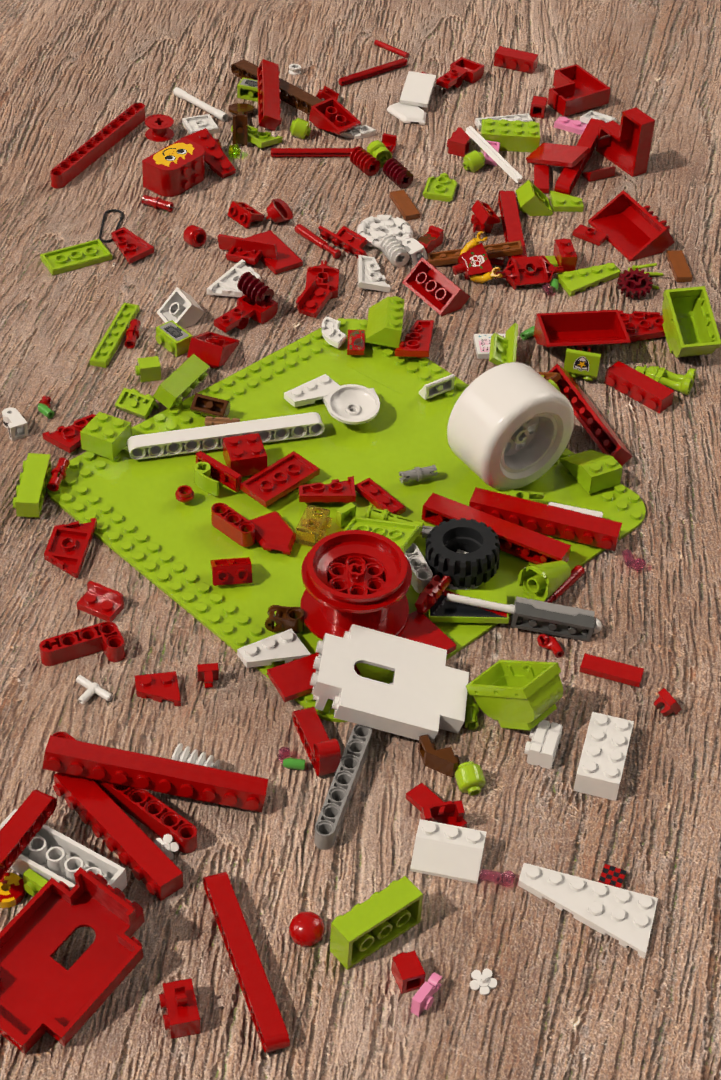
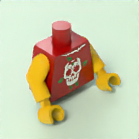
M483 231L478 232L477 238H473L464 246L458 258L459 264L452 266L455 275L463 273L466 280L478 283H485L494 277H502L501 273L496 275V272L501 269L499 267L492 268L484 246L480 243V241H486L488 238H480L481 234L484 233Z

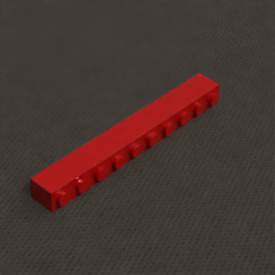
M50 735L45 750L42 767L45 770L261 813L268 785V779L52 735Z

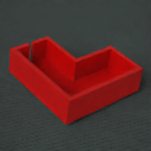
M575 64L555 70L554 88L549 89L547 104L554 110H557L562 116L567 117L609 103L611 88L579 65Z
M636 107L623 111L620 125L615 121L599 125V139H597L596 151L632 177L646 173L655 120Z

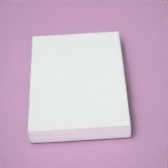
M409 71L400 97V104L427 108L436 81V75Z

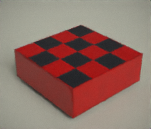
M605 864L598 882L621 888L627 871Z

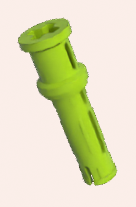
M369 505L366 513V518L416 524L421 525V529L424 525L423 521L390 513L388 509H377L373 505Z

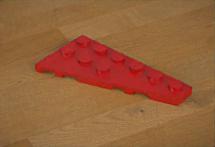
M619 310L631 342L665 337L662 326L664 319L660 312L634 311L632 314H628Z

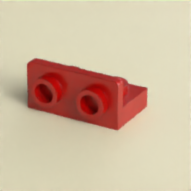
M232 201L227 213L230 218L245 228H249L251 222L263 221L264 219L263 214L245 202Z
M312 279L296 300L299 313L316 318L331 298V290L318 287L316 281Z
M249 557L210 560L214 586L252 583V564Z
M91 580L87 583L88 591L77 602V609L110 622L124 609L122 593Z

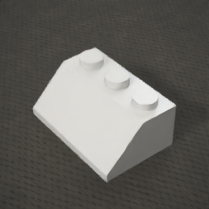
M420 819L410 871L477 884L487 832Z

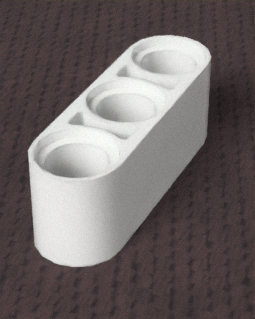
M412 543L405 552V556L409 560L412 569L411 585L420 594L433 578V573L417 545Z

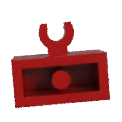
M192 978L162 983L163 993L159 994L160 1008H165L166 1015H163L165 1030H170L171 1039L201 1034L200 1016Z

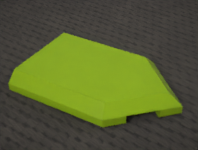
M442 173L436 178L434 176L429 177L423 197L425 199L450 202L453 200L457 182L454 179L451 180L446 173Z

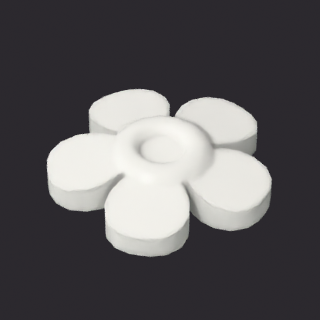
M166 834L163 839L156 838L154 843L172 860L174 858L173 852L179 850V844L172 842V835Z
M484 969L482 974L479 970H474L471 973L473 980L470 982V988L473 991H477L480 988V994L485 996L489 994L490 989L496 988L497 980L491 978L493 973L490 969Z

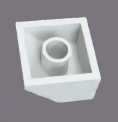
M178 287L157 311V314L165 323L173 320L182 328L195 325L205 313L190 294Z

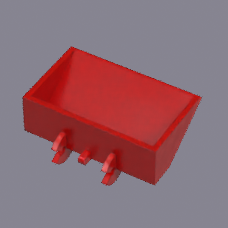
M624 190L588 220V223L597 231L607 234V241L630 262L663 253L675 243L669 233L670 226H665L667 221L662 220L659 222V218L656 215L653 216L654 212L649 211L650 206L642 207Z
M619 310L536 313L534 336L537 344L542 346L557 347L631 343Z

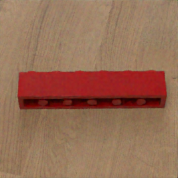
M262 59L257 69L259 126L275 131L282 121V118H280V71L278 64Z

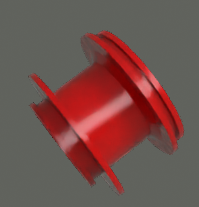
M346 530L322 538L307 553L302 563L301 576L306 590L302 595L300 608L304 611L305 625L314 635L322 640L325 633L343 638L345 631L349 632L352 624L395 636L401 632L406 625L409 615V604L405 594L411 585L412 569L404 552L395 542L383 535L370 531Z

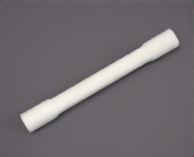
M179 87L173 90L175 96L192 103L223 122L227 121V113L197 99Z

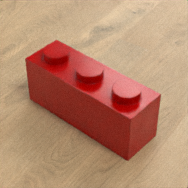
M499 46L495 52L494 66L533 74L537 68L539 55Z

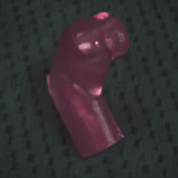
M629 549L622 552L627 567L636 571L643 570V567L646 565L644 559H633L632 552Z
M482 869L480 879L508 887L514 883L515 874L510 870L503 873Z

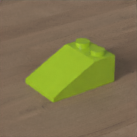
M590 449L560 459V462L588 494L620 484L623 467L613 456Z

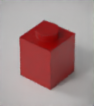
M533 96L530 107L531 117L544 118L548 98Z
M415 950L408 953L402 952L392 957L391 972L401 994L420 989L425 982V971Z

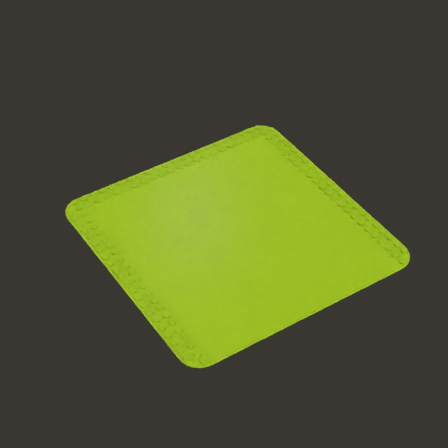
M337 319L341 321L339 330L347 335V340L339 348L326 342L320 328L198 392V394L229 401L230 412L227 418H230V420L238 418L240 422L310 412L318 413L325 428L322 434L263 443L267 454V467L295 451L320 468L319 475L303 485L318 482L330 484L335 479H339V482L347 481L348 477L354 476V483L356 485L370 478L406 507V511L400 516L423 521L425 526H436L422 520L423 505L432 493L469 506L475 487L493 492L503 491L487 485L453 453L448 444L447 425L451 411L460 395L469 385L455 376L454 388L452 390L425 400L419 395V391L425 384L451 375V373L428 358L395 356L396 348L366 342L363 356L347 355L348 330H365L366 337L367 319ZM347 365H350V366H352V367H354V368H356V369H358V370H360V371H362V372H364V373H366V374H368V375H370V376H372V377H374V378H376V379H378V380H380V381H382V382H384V383H386V384H388V385H390V386H392V387H394V388H396V389L402 391L403 393H402V394H399V393H397V392H395V391H393V390H391V389L385 387L384 385H382V384H380V383H378V382H376V381H374V380H372V379H370V378H368V377L362 375L361 373H359V372H357V371H355V370H353V369L347 367ZM326 374L340 386L356 384L367 388H374L379 397L380 409L376 417L371 421L350 425L333 418L329 414L323 399L316 400L314 404L294 407L284 399V393ZM194 394L181 401L178 406L174 405L170 410L166 409L132 427V436L204 427L205 417L208 415L190 410ZM126 445L114 460L89 451L69 460L70 464L66 470V477L61 482L58 491H51L47 488V494L51 500L76 521H79L80 524L91 522V518H97V526L93 535L236 652L241 647L281 633L269 631L265 627V621L269 617L268 608L272 605L300 607L302 595L306 590L301 576L302 563L305 556L319 540L330 534L343 531L347 526L345 525L340 528L336 524V511L348 503L299 502V487L268 507H264L242 490L235 492L220 482L219 495H211L194 483V465L196 464V453L198 452L134 460L130 457ZM565 448L556 463L540 478L522 488L515 489V491L545 493L544 499H529L530 501H539L547 505L549 502L603 512V518L622 523L619 540L638 528L645 518L646 509L642 499L638 494L621 483L588 494L560 462L561 458L575 454ZM223 449L202 451L227 466L223 456ZM435 465L437 468L434 471L438 473L436 477L423 478L422 481L400 482L399 478L402 477L399 476L400 471L403 472L413 470L415 467L423 468ZM254 475L242 476V482ZM182 485L190 486L194 491V498L189 502L178 501L175 497L178 487ZM355 490L356 502L352 503L356 505V517L366 518L369 505L373 504ZM224 503L248 520L274 511L278 512L297 534L291 554H283V551L273 549L272 551L264 550L256 539L255 543L250 547L239 545L212 525V505ZM421 532L413 543L417 545L425 559L427 538H422ZM543 534L571 545L570 556L567 562L571 570L577 565L583 566L606 550ZM500 550L497 573L486 583L482 582L478 588L470 590L506 591L507 605H514L516 596L525 598L522 594L524 591L522 585L519 586L518 575L523 568L535 565V563ZM250 558L252 564V583L213 585L210 560ZM410 585L409 590L405 594L409 604V614L417 610L415 603L419 597V593L414 590L412 585ZM433 622L457 645L455 651L447 654L446 660L499 624ZM304 623V630L296 635L310 654L317 653V643L319 640L322 641V639L314 635ZM276 661L272 665L255 668L269 678L267 669L285 664V662ZM366 663L355 664L360 671V676L387 684L393 683L394 671ZM312 693L294 699L304 708H315L316 700H313ZM331 699L327 700L323 711L316 709L319 718L323 720L348 722L334 718L335 709L332 708L333 700Z

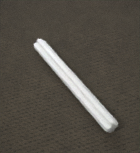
M472 126L466 128L465 132L516 183L519 184L523 181V176Z

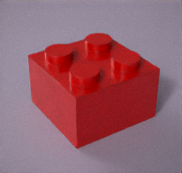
M259 433L223 438V456L227 467L242 476L255 475L267 468V454Z

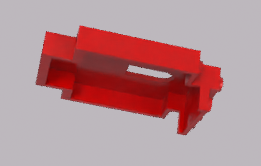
M81 867L74 873L76 885L71 890L63 881L58 883L51 878L0 932V1034L25 1055L45 1032L65 1047L144 958L143 945L138 939L131 937L145 922L143 908L137 902H131L126 899L125 894L117 887L113 888L108 885L107 880L102 875H95L90 870L86 872ZM80 927L92 928L96 933L94 942L69 970L52 958V955L75 930Z

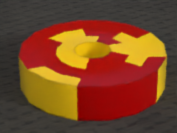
M7 872L1 878L0 908L16 906L24 898V881L19 875Z

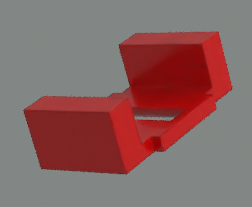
M462 800L447 801L422 806L420 816L422 820L431 821L432 817L454 813L455 821L459 822L463 820L465 811ZM445 806L444 811L439 812L440 807Z

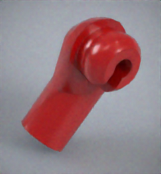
M540 634L537 637L538 645L552 650L556 658L564 655V651L556 638L545 634Z

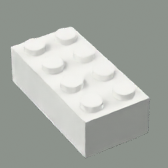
M592 712L573 791L616 801L634 721Z

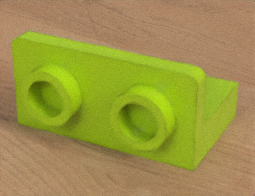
M124 388L115 403L117 409L146 420L152 409H158L159 407L152 395H143L133 388L131 390Z

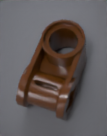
M272 605L268 608L269 617L265 621L267 630L283 632L292 629L295 634L301 633L304 630V611L300 607Z

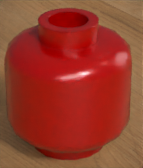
M190 225L184 230L183 238L188 245L201 247L206 242L207 234L203 228Z

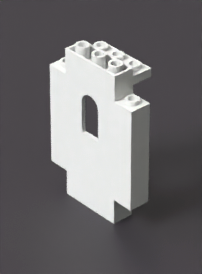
M355 624L351 625L349 632L345 631L343 638L325 633L323 640L318 641L316 652L319 655L315 657L313 669H316V672H313L310 685L313 686V700H316L315 709L323 711L327 700L331 699L333 700L332 708L335 709L334 718L419 740V736L428 734L430 741L433 742L439 729L457 734L465 721L466 685L469 680V672L446 666V649ZM366 663L394 671L393 685L358 675L354 670V665Z

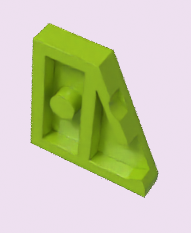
M550 191L549 196L553 212H583L582 198Z

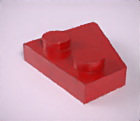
M176 671L134 676L137 697L150 698L161 703L163 700L174 702V706H181Z

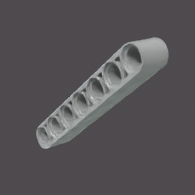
M357 724L354 726L315 825L314 843L321 850L332 848L337 838L371 747L372 729L370 727Z

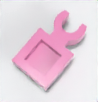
M434 972L428 981L424 982L412 998L411 1013L419 1017L424 1009L429 1010L434 1001L433 994L441 987L439 982L442 976Z

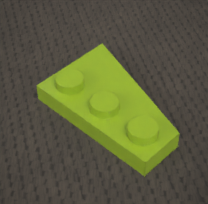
M248 125V142L257 145L258 148L282 143L283 137H273L267 131L258 132V128Z

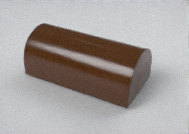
M196 393L190 410L212 417L227 418L230 412V402Z

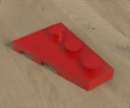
M124 227L111 232V238L129 264L154 253L152 245Z
M91 414L74 421L73 425L68 427L60 426L55 432L50 433L47 431L42 433L43 439L68 453H72L81 446L80 432L96 415Z

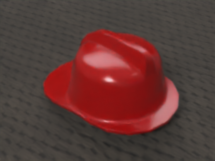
M273 199L266 208L268 213L266 219H272L276 224L293 218L290 207L281 199Z

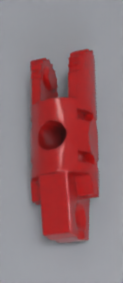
M435 575L419 594L415 603L418 613L425 614L437 602L451 583L449 576H444L440 579L439 575Z

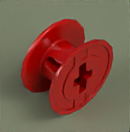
M163 114L147 117L145 125L150 129L145 132L146 138L155 142H165L172 139L174 132L170 127L174 124V120L170 116Z

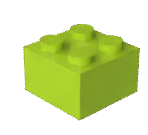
M99 412L80 432L81 448L114 460L125 448L127 440L132 436L131 422Z

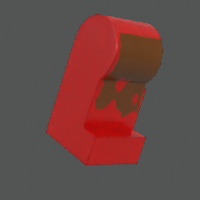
M431 225L428 228V232L418 239V242L425 247L426 253L432 252L443 243L444 230Z

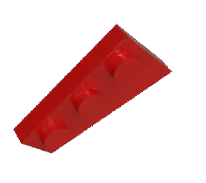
M354 476L348 477L347 481L339 482V479H335L330 484L318 482L299 486V502H356Z

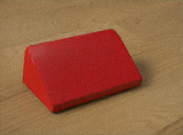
M616 167L583 172L582 175L589 182L615 176Z
M480 200L475 202L471 210L482 225L500 223L499 217L489 204Z

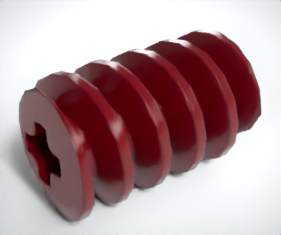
M395 158L386 161L383 167L384 174L399 188L409 187L413 182V174Z
M245 272L238 280V289L259 306L268 304L274 296V291L265 285L264 282H261L260 279L256 278L255 275H252L251 272Z

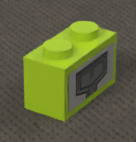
M242 78L237 85V98L258 102L257 80Z
M173 320L156 327L155 338L158 344H161L176 357L188 352L191 337H193L189 332Z

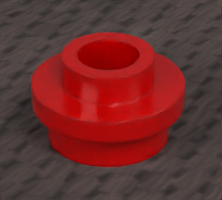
M182 485L178 487L175 497L178 501L189 502L194 498V491L190 486Z

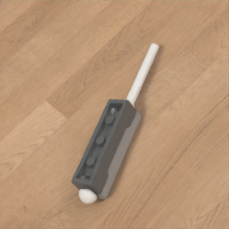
M447 593L446 601L512 613L511 627L587 642H590L592 633H598L602 629L601 621L597 618L594 619L595 611L517 596L514 605Z

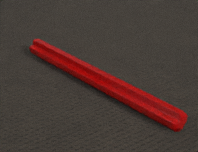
M405 58L339 78L338 83L341 86L348 85L407 66L408 61Z
M272 148L271 157H350V153L354 148Z

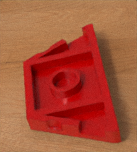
M91 518V522L79 524V521L70 524L54 526L44 552V559L74 578H78L97 526V518Z

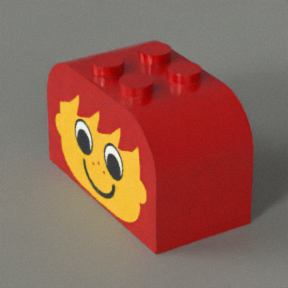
M183 137L142 160L143 187L161 196L174 197L199 184L205 179L204 148Z

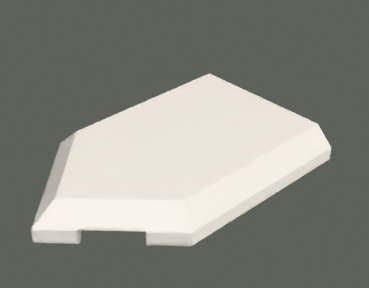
M398 102L387 108L390 114L404 123L419 122V125H425L427 113L418 106L400 104Z

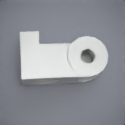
M408 238L403 241V247L409 253L411 263L414 266L421 257L425 260L428 259L425 247L416 239Z
M12 407L4 409L2 411L3 425L8 428L9 438L14 441L29 436L28 424L20 412Z

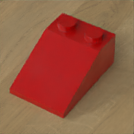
M334 97L311 106L309 121L319 129L341 134L361 125V122Z
M207 331L191 337L187 358L194 354L211 368H218L226 363L240 340Z

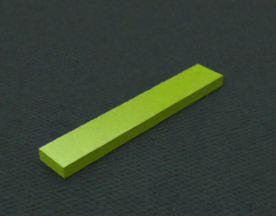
M123 303L92 355L90 365L107 368L125 337L131 320L135 319L140 311L139 305Z

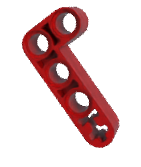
M110 621L45 639L39 645L41 663L45 666H54L101 651L104 652L107 659L111 662L122 661L125 657L124 639L117 625Z
M314 707L293 711L294 726L316 775L320 777L335 773L341 760V751L337 739L329 740Z

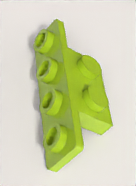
M514 323L506 331L505 338L497 333L491 336L489 361L493 364L500 365L516 362L517 337L519 334L517 323Z

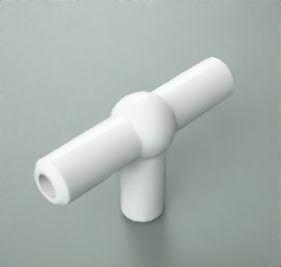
M82 675L77 676L76 682L87 688L78 698L81 704H85L94 694H97L106 701L112 699L113 695L101 688L98 683L91 682Z

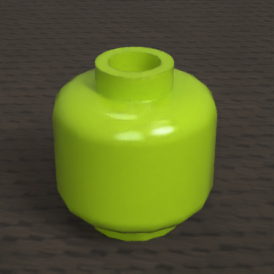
M296 118L292 121L289 131H291L292 136L304 139L306 136L309 137L311 128L308 121Z
M476 150L468 153L463 158L462 164L464 169L473 173L484 167L485 157Z
M473 761L464 762L458 766L455 772V779L459 791L468 793L470 796L479 794L486 784L481 766L474 764Z

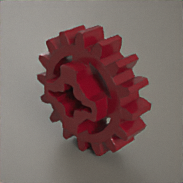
M630 268L629 271L624 270V273H620L617 284L618 289H621L620 293H626L625 297L630 295L632 299L635 296L640 299L641 295L646 297L647 293L650 294L653 282L652 277H649V273L645 274L644 270L639 271L638 268L636 270Z

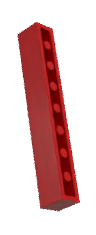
M556 364L549 372L560 373L561 379L556 384L560 392L570 401L574 415L602 453L613 456L623 466L633 457L570 373L559 364Z
M475 487L469 502V507L529 530L611 551L616 550L620 538L621 522Z
M432 493L423 505L422 520L438 526L441 522H449L450 519L460 520V518H466V520L474 519L479 523L483 522L487 527L490 526L498 535L501 551L529 562L541 564L563 560L567 563L569 560L571 545L446 497Z
M60 772L54 774L55 785H53L55 793L66 800L68 807L79 814L84 824H89L96 837H101L105 841L107 848L119 856L121 863L132 870L135 878L143 881L151 895H156L162 901L183 887V872L93 779Z

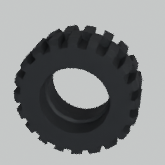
M460 518V520L450 519L449 522H441L439 526L436 525L429 532L426 540L425 560L433 576L439 575L440 579L444 576H449L451 578L450 584H453L454 587L459 588V586L470 588L471 585L476 587L481 585L482 582L486 583L497 573L500 559V541L498 535L490 526L487 527L485 523H479L474 519L466 520V518ZM460 549L468 553H457V550Z

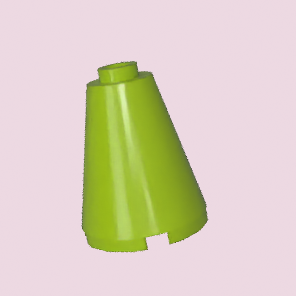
M563 560L529 565L520 571L518 584L519 586L522 585L524 590L522 594L525 598L545 602L570 577L571 569Z

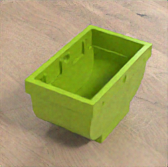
M705 286L665 290L662 303L664 319L662 326L670 353H673L678 358L712 354L716 348H720L721 339Z
M499 660L466 685L469 695H473L479 708L488 717L498 720L501 728L531 730L557 709L555 703L563 696V686L559 676L561 670L558 662Z

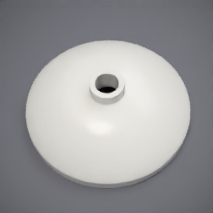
M347 384L339 386L329 393L326 407L329 414L336 420L345 424L358 425L369 422L376 417L380 409V401L371 389L362 385Z

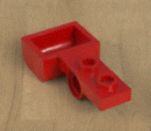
M461 57L450 64V71L438 78L436 85L449 89L452 86L459 88L463 80L474 84L482 78L485 66Z
M243 295L237 299V307L214 320V326L226 333L235 327L240 330L244 329L248 324L249 318L264 324L277 314L278 302L271 299L268 304L259 306L252 299L248 298L247 295Z

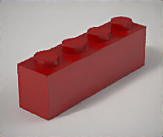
M620 361L606 369L605 384L660 414L672 405L674 390Z

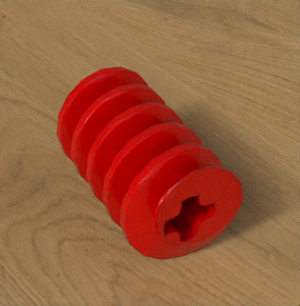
M357 146L351 151L350 162L365 173V175L373 176L378 173L380 162L363 147Z

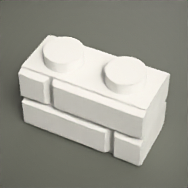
M542 720L536 727L531 729L529 738L532 740L531 742L527 741L524 754H528L526 761L528 764L540 765V767L547 769L552 768L561 739L562 724Z

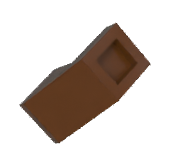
M428 734L419 736L418 751L424 765L449 777H455L460 761L458 755H454L452 748L447 747L436 750L434 742L430 741Z

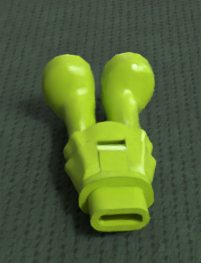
M644 365V367L636 366L635 370L664 386L685 395L690 394L696 376V369L690 368L685 375L670 372L664 367L659 366L647 368V365Z

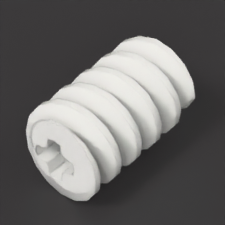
M387 235L381 240L380 249L393 266L402 267L407 264L410 258L409 253H407V250L395 235Z
M182 743L177 745L171 760L219 769L220 765L219 759L215 763L213 762V755H210L206 760L205 752H202L198 757L199 751L197 749L190 754V746H187L183 751Z

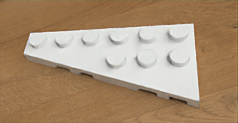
M527 863L523 864L518 881L519 887L540 899L545 898L551 901L557 909L561 911L564 909L573 914V918L604 936L610 935L619 941L618 944L625 948L629 946L638 952L637 955L645 959L658 898Z

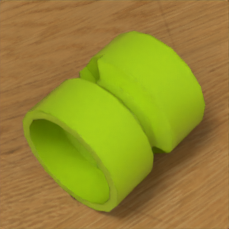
M379 140L371 142L367 147V152L380 162V167H384L386 161L392 158L391 152Z

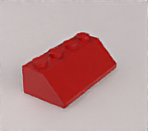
M421 257L402 282L441 316L460 310L470 298V295L423 257Z

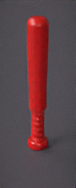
M297 224L295 226L296 233L332 254L333 258H340L341 251L339 249H334L303 225Z
M581 565L575 566L571 570L570 577L545 602L552 603L556 601L584 575L585 569Z

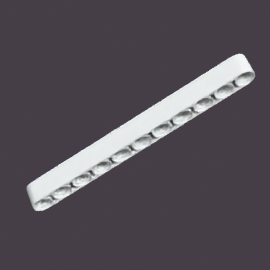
M316 412L135 435L127 440V447L132 459L141 460L223 449V438L259 433L262 443L318 436L324 432L325 428L320 415Z

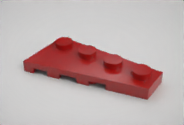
M206 128L185 136V138L204 148L205 162L222 179L236 174V169Z
M417 320L410 329V333L406 334L405 340L400 342L399 348L395 349V356L429 357L434 320Z

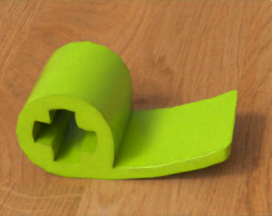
M207 462L196 463L194 465V483L205 492L218 496L219 481L211 479L210 464Z

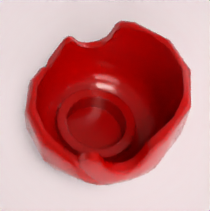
M311 911L300 912L294 916L289 926V934L293 942L302 947H310L321 942L325 932L323 920L318 914Z

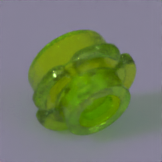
M237 144L230 145L228 149L229 156L235 159L237 156H240V147Z

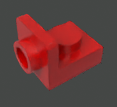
M324 86L322 90L319 89L316 97L325 100L334 97L337 100L339 93Z
M383 133L382 143L392 155L396 150L397 136Z

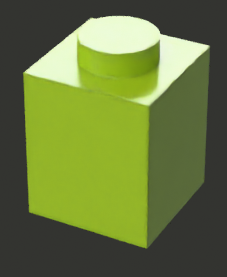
M158 356L137 358L138 365L135 366V374L139 376L141 383L161 380V365Z

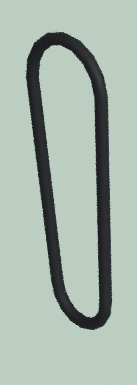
M110 209L103 214L102 224L99 233V239L101 240V242L106 243L113 241V239H101L106 214L114 211L119 212L121 214L120 220L115 229L116 231L118 230L124 216L122 211L117 209Z

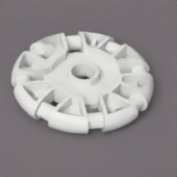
M392 215L370 216L361 221L357 227V233L367 239L368 243L366 245L371 248L376 247L381 250V240L387 235H395L401 244L405 239L413 237V230L409 223L399 217L393 218Z

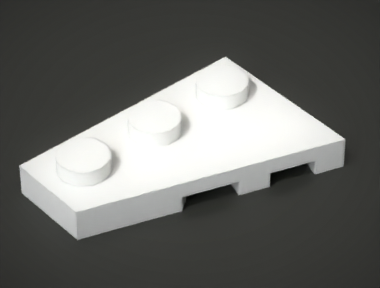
M359 255L357 260L358 287L365 290L370 289L390 293L391 287L385 282L386 278L381 274L376 259L370 256Z
M324 374L285 392L284 399L294 407L314 404L316 400L328 396L332 390L340 385Z
M292 629L237 649V655L246 668L272 665L276 661L288 663L293 661V659H300L311 655Z

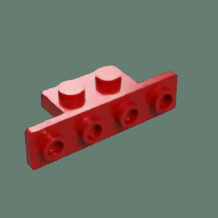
M321 225L318 227L320 236L324 240L331 241L336 247H342L345 252L354 254L357 259L359 255L367 256L366 252L362 249L368 243L365 237L345 226L337 234Z
M222 234L217 236L219 249L228 250L226 259L229 261L239 262L243 259L246 264L256 265L262 256L277 258L278 256L275 243Z

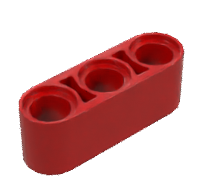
M224 503L212 505L211 523L215 528L243 547H250L255 543V525Z

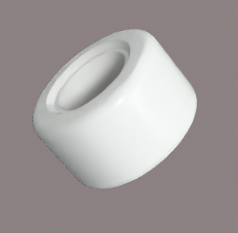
M519 362L500 364L478 376L456 401L447 425L448 444L453 453L490 487L503 491L519 489L540 478L562 455L573 432L574 411L567 397L532 367Z

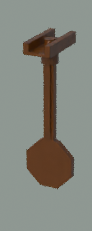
M247 103L229 105L228 111L238 114L233 115V145H247L248 115L244 114L253 113L254 106Z

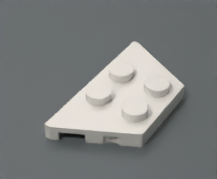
M242 259L207 288V294L242 297L245 294L237 287L238 280L242 274L251 272L260 281L261 276L254 272L251 266L247 267L245 260Z

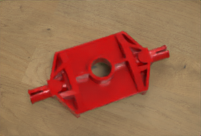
M543 255L509 258L506 269L503 272H496V275L501 273V278L506 279L514 290H516L517 286L547 283V287H549L552 275L554 273H563L564 268L563 266L554 267ZM531 267L534 271H528L526 268Z
M322 260L320 266L307 268L306 285L313 279L318 287L331 290L332 296L330 299L338 297L339 269L329 267L326 260Z

